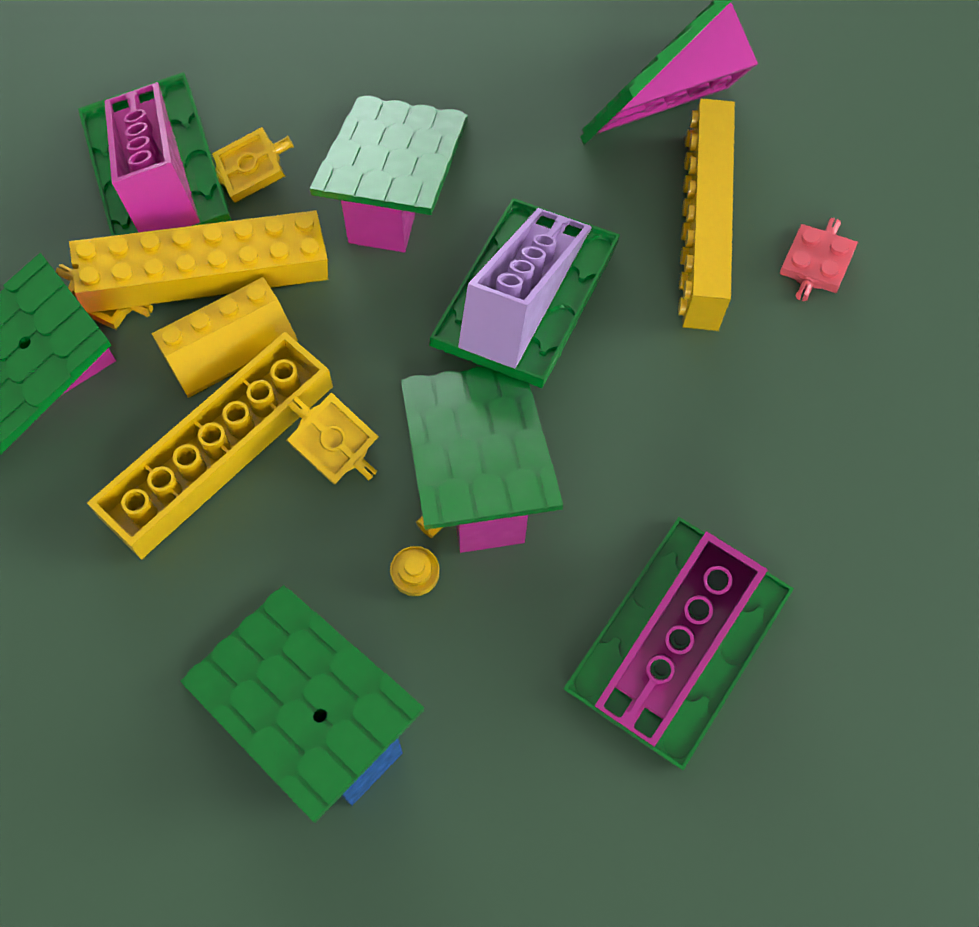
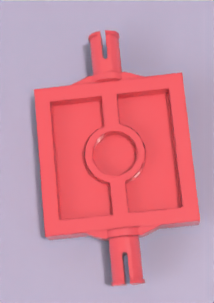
M835 218L829 219L825 231L801 224L780 271V275L792 278L801 284L796 293L798 300L801 299L804 292L802 301H807L812 288L824 289L837 294L858 244L857 241L836 234L841 225L839 219L836 220L834 227L832 226Z

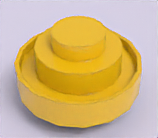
M410 546L402 549L394 556L390 566L391 579L394 586L401 593L408 596H421L429 593L436 586L439 579V563L436 556L430 550L421 546Z

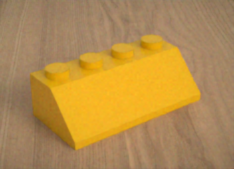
M264 277L151 333L160 352L188 398L240 371L283 332H286L295 341H298L277 297Z

